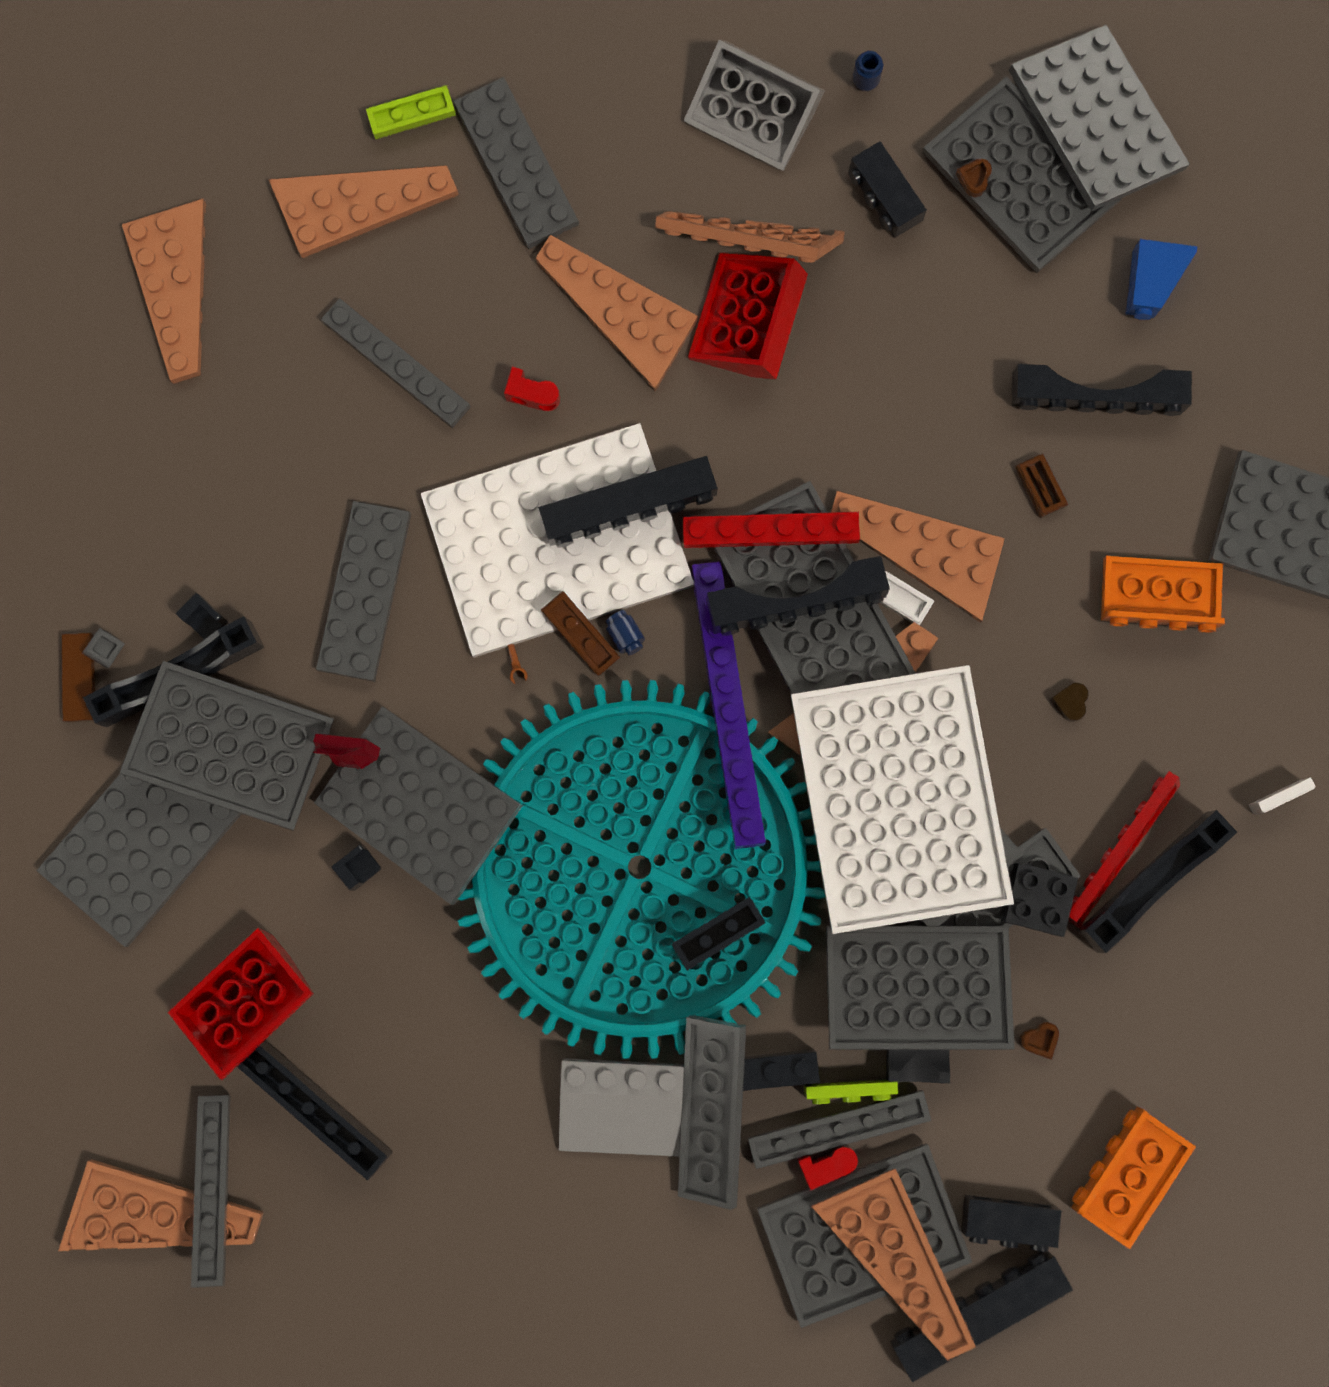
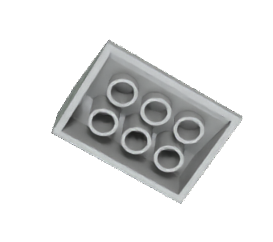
M719 40L684 122L784 171L811 122L825 90L727 41Z
M564 1058L561 1069L559 1151L679 1157L684 1064Z

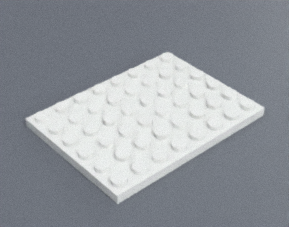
M640 423L421 493L473 658L505 648L511 644L515 645L558 631L541 609L561 591L568 595L588 620H592L694 587L671 513L668 510L658 513V517L650 521L641 522L638 519L629 522L630 525L621 530L614 531L612 528L602 530V534L595 538L585 539L583 536L573 539L574 543L561 548H557L556 545L550 546L538 507L656 471Z
M969 665L791 694L832 934L1014 904Z

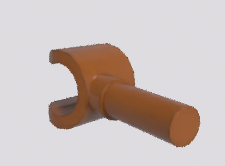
M514 644L508 645L507 648L513 669L510 673L511 681L516 684L513 675L518 670L524 673L525 681H527L528 673L524 668H521Z

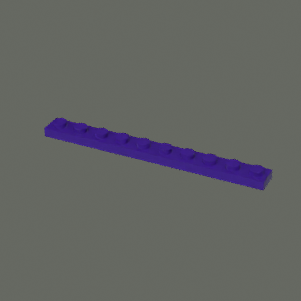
M721 562L694 564L691 567L734 849L765 846L766 840L733 635L722 636L721 633L714 634L706 602L708 592L725 589Z

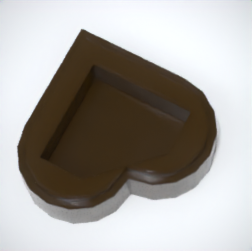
M1073 683L1050 699L1066 720L1074 722L1085 716L1086 706L1084 703L1088 699L1089 693L1085 685Z

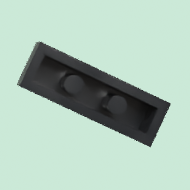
M881 141L851 158L848 171L849 177L855 186L859 185L864 192V199L871 209L875 208L885 231H890L893 237L896 238L924 220L927 209Z
M748 897L671 945L688 971L766 922L751 897Z
M814 1049L745 1056L743 1091L820 1083L817 1052Z
M965 1194L961 1232L966 1237H969V1241L973 1243L987 1244L989 1239L1000 1241L999 1245L1004 1247L1018 1248V1243L1029 1244L1032 1250L1048 1252L1049 1247L1058 1248L1062 1210L1055 1205Z

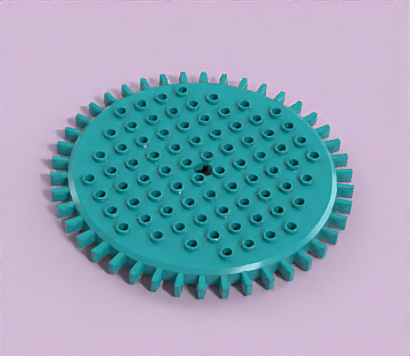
M623 680L620 687L622 694L621 702L607 703L606 692L602 685L598 684L594 688L597 706L583 710L580 698L574 692L569 693L568 700L574 711L573 715L560 720L556 710L548 703L543 706L544 713L552 726L545 729L542 733H538L533 723L524 719L520 722L523 731L531 738V741L522 750L518 749L513 741L507 738H503L500 741L504 750L514 757L505 769L501 768L495 761L488 759L484 761L483 765L488 772L499 777L495 786L519 802L523 807L515 817L519 820V826L516 829H511L510 827L506 829L472 878L473 888L465 889L458 898L461 901L474 898L477 908L476 914L465 915L458 920L459 927H470L476 923H481L486 936L483 939L473 941L467 948L470 953L480 952L488 946H491L497 960L486 965L481 973L484 978L493 976L503 967L511 976V982L502 987L498 996L502 1000L512 996L518 987H521L530 996L528 1002L521 1007L519 1013L521 1018L524 1019L531 1015L537 1004L542 1005L550 1011L548 1019L543 1023L542 1032L546 1035L555 1029L556 1022L561 1017L573 1023L572 1030L568 1034L567 1045L572 1047L579 1041L582 1028L597 1031V1038L594 1042V1054L601 1055L606 1047L607 1034L622 1036L623 1040L620 1050L622 1058L629 1059L632 1053V1038L647 1037L649 1042L648 1052L651 1059L658 1057L660 1050L658 1036L673 1034L676 1050L679 1055L685 1054L683 1031H686V1017L691 1015L711 1019L721 1017L723 1021L736 1023L729 1011L740 1003L744 1004L748 1013L756 1018L760 1016L759 1006L751 1000L750 995L761 986L770 996L779 998L781 992L778 986L768 980V976L776 966L788 975H797L799 971L794 964L785 961L782 957L789 945L795 946L800 951L810 952L812 945L806 940L796 937L794 932L799 921L813 926L820 925L822 920L815 914H808L802 911L805 897L821 899L826 898L824 889L806 886L808 871L821 872L820 861H807L806 846L817 845L815 834L804 836L801 821L812 819L810 807L804 811L797 812L792 800L793 797L804 794L807 791L806 782H800L794 787L787 789L780 776L792 769L796 763L794 759H786L774 768L765 757L766 754L775 749L778 742L776 737L767 739L758 749L750 742L765 840L770 842L771 847L767 851H763L760 846L734 849L727 798H721L718 793L721 788H725L715 720L712 716L705 714V710L710 703V693L703 692L699 697L697 708L694 710L681 706L685 695L684 685L677 684L673 690V700L671 703L657 702L656 680H650L647 686V700L632 701V687L628 680ZM754 718L747 722L749 735L755 731L758 723ZM654 724H660L663 727V731L660 734L652 732L651 728ZM682 736L689 739V744L686 747L678 744V739ZM618 737L622 738L624 741L623 746L615 748L612 744L613 740ZM713 749L716 753L715 758L707 759L704 754L705 751ZM642 750H647L650 753V758L646 761L639 758V753ZM578 751L583 752L585 756L581 762H576L573 758L574 754ZM668 763H674L677 766V770L674 773L666 771L665 766ZM538 765L545 767V773L541 776L534 773V769ZM601 765H610V773L602 774L600 772ZM695 775H700L703 778L702 785L695 786L692 783V778ZM628 777H635L638 781L637 785L629 787L626 784ZM563 778L571 779L572 784L569 788L561 787V780ZM661 789L664 792V797L661 800H656L653 797L654 790ZM591 790H595L598 793V798L595 801H590L587 798V794ZM526 791L532 794V799L529 802H523L521 799L522 794ZM682 802H688L691 806V809L686 813L679 809V805ZM616 803H622L625 806L623 813L617 814L614 812L613 808ZM551 804H556L559 807V811L555 815L548 813V807ZM713 814L717 817L715 825L707 824L706 817ZM645 815L651 818V824L646 827L640 823L641 817ZM577 817L585 819V825L582 828L574 825ZM670 828L676 829L678 831L677 838L669 839L666 834ZM605 829L612 832L611 839L607 841L601 838V832ZM538 831H544L546 834V838L542 842H538L535 839V834ZM696 841L704 843L705 848L702 852L694 850L693 845ZM635 842L638 844L639 849L636 853L628 852L627 846L629 843ZM566 843L572 846V852L568 855L563 854L561 851L562 846ZM498 845L506 847V853L502 856L496 854L495 850ZM726 853L731 856L730 864L724 865L721 863L720 857L722 854ZM663 855L665 857L664 865H655V856ZM591 856L598 857V866L590 867L588 859ZM636 856H644L651 863V872L644 879L634 878L629 873V862ZM526 857L531 858L533 861V865L528 869L522 866V861ZM750 866L758 869V875L755 878H751L747 874V869ZM683 868L691 869L692 876L689 879L682 878L681 870ZM617 869H623L626 872L623 880L615 878L614 874ZM557 870L560 876L557 881L553 882L549 879L548 875L550 871ZM777 879H781L785 883V887L781 891L776 890L774 887V882ZM711 880H715L719 884V888L715 892H711L707 887ZM650 882L653 886L652 891L644 893L641 890L642 883ZM578 883L585 884V893L577 894L575 886ZM513 884H517L520 888L519 893L515 896L509 893V887ZM738 893L744 894L745 898L751 897L760 914L764 906L771 907L772 915L766 918L762 915L766 922L765 924L722 949L717 959L709 957L688 971L671 945L684 935L735 906L737 903L734 901V897ZM672 894L679 897V903L676 906H671L668 903V897ZM604 896L612 897L613 904L610 907L602 905V898ZM544 897L547 903L544 908L540 909L536 906L535 902L537 898ZM698 907L706 910V916L703 919H698L695 916V910ZM633 908L640 912L637 920H631L628 916L629 911ZM565 910H571L573 913L572 920L565 921L562 918V913ZM659 921L664 922L667 926L666 931L663 933H658L655 930V925ZM591 923L599 924L600 931L597 934L590 933L589 925ZM525 924L533 926V933L529 936L523 933L522 929ZM752 933H757L760 937V941L756 945L749 942L748 938ZM618 936L626 937L627 944L624 947L616 945L615 940ZM552 937L559 938L560 946L554 949L549 945V940ZM647 948L654 952L651 960H645L642 956V952ZM578 950L586 951L587 958L585 961L577 960L576 953ZM740 960H744L747 963V969L743 972H739L736 969V963ZM674 961L681 965V969L677 973H672L669 970L670 963ZM611 963L614 966L613 973L605 974L603 972V965ZM539 964H544L547 967V973L543 976L536 972ZM701 974L705 975L708 979L707 984L704 986H699L696 983L697 976ZM638 976L641 979L640 986L632 987L629 983L630 978ZM566 977H571L574 980V986L570 989L565 988L563 985V980ZM659 989H665L668 992V997L665 1000L657 998L656 993ZM598 990L601 993V999L596 1002L590 999L591 991ZM618 1004H626L628 1012L623 1015L619 1014L616 1009Z

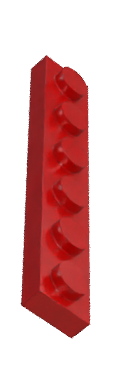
M859 512L683 517L684 548L859 543Z
M1169 771L1164 778L1160 776L1151 789L1153 794L1147 802L1143 800L1134 813L1137 817L1131 825L1126 824L1117 837L1120 841L1114 849L1109 848L1104 853L1100 861L1103 865L1097 873L1092 872L1087 877L1083 885L1085 890L1080 897L1075 896L1073 898L1068 919L1070 923L1078 928L1082 926L1179 789L1180 778Z

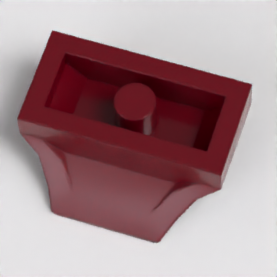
M315 734L313 741L315 744L313 753L328 755L337 766L363 769L376 761L381 749L370 741L361 738Z

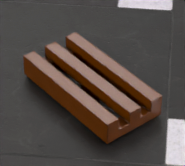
M1043 453L1015 467L1040 518L1067 507L1068 502ZM1034 464H1039L1058 503H1053ZM1027 467H1028V469H1029V471H1030V473H1031V475H1032V477H1033V479H1034V481H1035V483H1036V485H1037V487H1038V489H1039V491H1040V493H1041V495H1042V497H1043V499H1044V501H1045V503H1046V505H1047V508H1045V506H1044V504H1043V502H1042V500H1041V498H1040V496H1039V494H1038V492H1037V490H1036V488H1035V486H1034V484H1033V482H1032V480H1031V478H1030V476H1029V474H1028V472H1027V470H1026Z

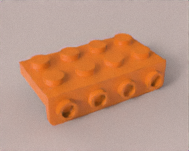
M1105 556L1103 558L1101 621H1110L1111 626L1117 627L1128 626V623H1139L1140 628L1146 629L1157 628V625H1169V630L1175 631L1187 630V627H1198L1199 632H1216V629L1225 625V618H1221L1223 564Z
M1136 1107L1135 1110L1132 1109L1126 1114L1122 1121L1124 1127L1118 1136L1114 1135L1107 1143L1105 1148L1107 1153L1102 1161L1098 1160L1092 1166L1089 1172L1091 1178L1085 1187L1081 1186L1075 1192L1072 1198L1074 1204L1071 1207L1128 1249H1131L1196 1148L1192 1143L1140 1107Z

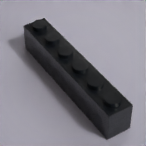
M706 455L538 508L550 546L556 545L557 548L571 545L574 543L573 539L583 536L585 539L595 538L602 534V530L612 528L614 531L624 529L630 525L629 522L638 519L641 522L653 520L658 517V513L667 510L669 513L682 511L686 508L685 505L696 502L697 505L708 503L713 500V496L717 495L718 488Z
M264 1041L237 1066L367 1181L374 1176L393 1153L390 1148L268 1042Z
M1039 1251L1031 1255L1027 1259L1028 1263L1019 1268L1017 1266L1010 1267L1001 1273L1002 1278L993 1283L990 1281L984 1282L974 1289L975 1293L969 1297L964 1298L961 1296L955 1299L975 1346L1073 1291L1054 1255L1049 1251L1046 1253ZM918 1326L913 1329L910 1327L901 1329L894 1335L895 1339L890 1341L912 1383L956 1358L947 1360Z

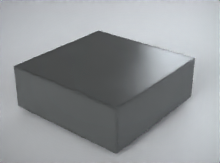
M99 628L82 654L109 669L125 643Z

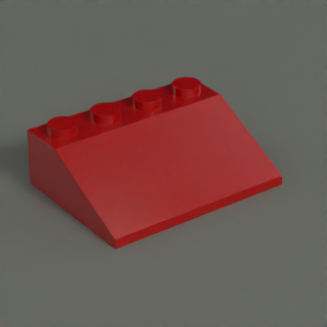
M720 253L688 358L692 361L742 375L776 380L808 273L795 258Z
M257 928L181 999L168 1014L218 1078L223 1080L314 993L290 955L272 934Z

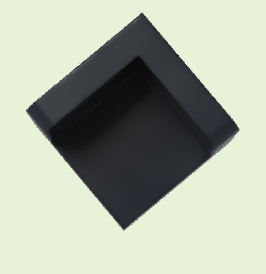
M195 593L175 613L204 640L228 622L198 593Z
M358 845L335 863L332 869L350 891H355L381 870V866L364 845Z

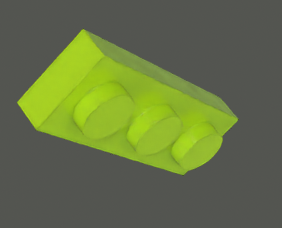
M447 85L366 109L375 139L456 116Z
M886 1079L804 1084L805 1098L812 1099V1104L830 1103V1098L841 1097L842 1102L845 1103L860 1102V1096H872L873 1101L891 1100V1095L898 1094L897 1082H889Z

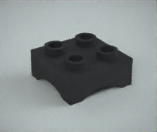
M1014 863L1010 884L1014 904L1005 905L1001 922L1058 937H1065L1078 878L1023 863Z
M887 1050L886 1080L889 1082L950 1084V1050Z

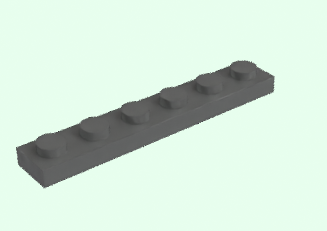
M340 298L322 317L321 320L327 327L451 428L471 408L467 401Z
M919 1090L893 1097L891 1100L871 1103L748 1137V1142L755 1168L759 1169L932 1120L924 1092Z
M229 1095L198 1096L191 1288L225 1286L231 1098Z

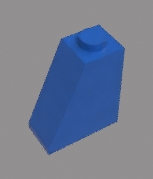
M1140 239L1132 253L1126 314L1134 315L1139 320L1154 318L1162 309L1195 256L1197 246Z

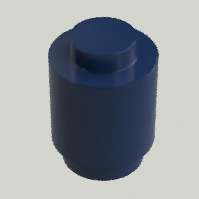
M866 51L856 59L852 79L855 86L860 90H873L880 82L884 64L878 53Z
M625 610L613 614L605 621L608 626L606 630L620 654L627 653L628 655H633L643 648L642 643L645 641V637L632 615H628Z

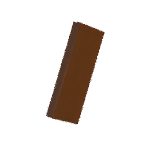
M561 591L541 609L598 676L621 658L564 591Z
M92 633L62 634L63 722L94 721L83 697L95 692V661L82 654L94 636Z

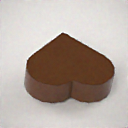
M979 158L958 168L955 174L969 196L980 197L987 188V180L991 175L992 166L988 160Z
M1041 1022L1035 1029H1027L1022 1032L1020 1044L1026 1051L1052 1060L1059 1039V1030L1053 1023Z

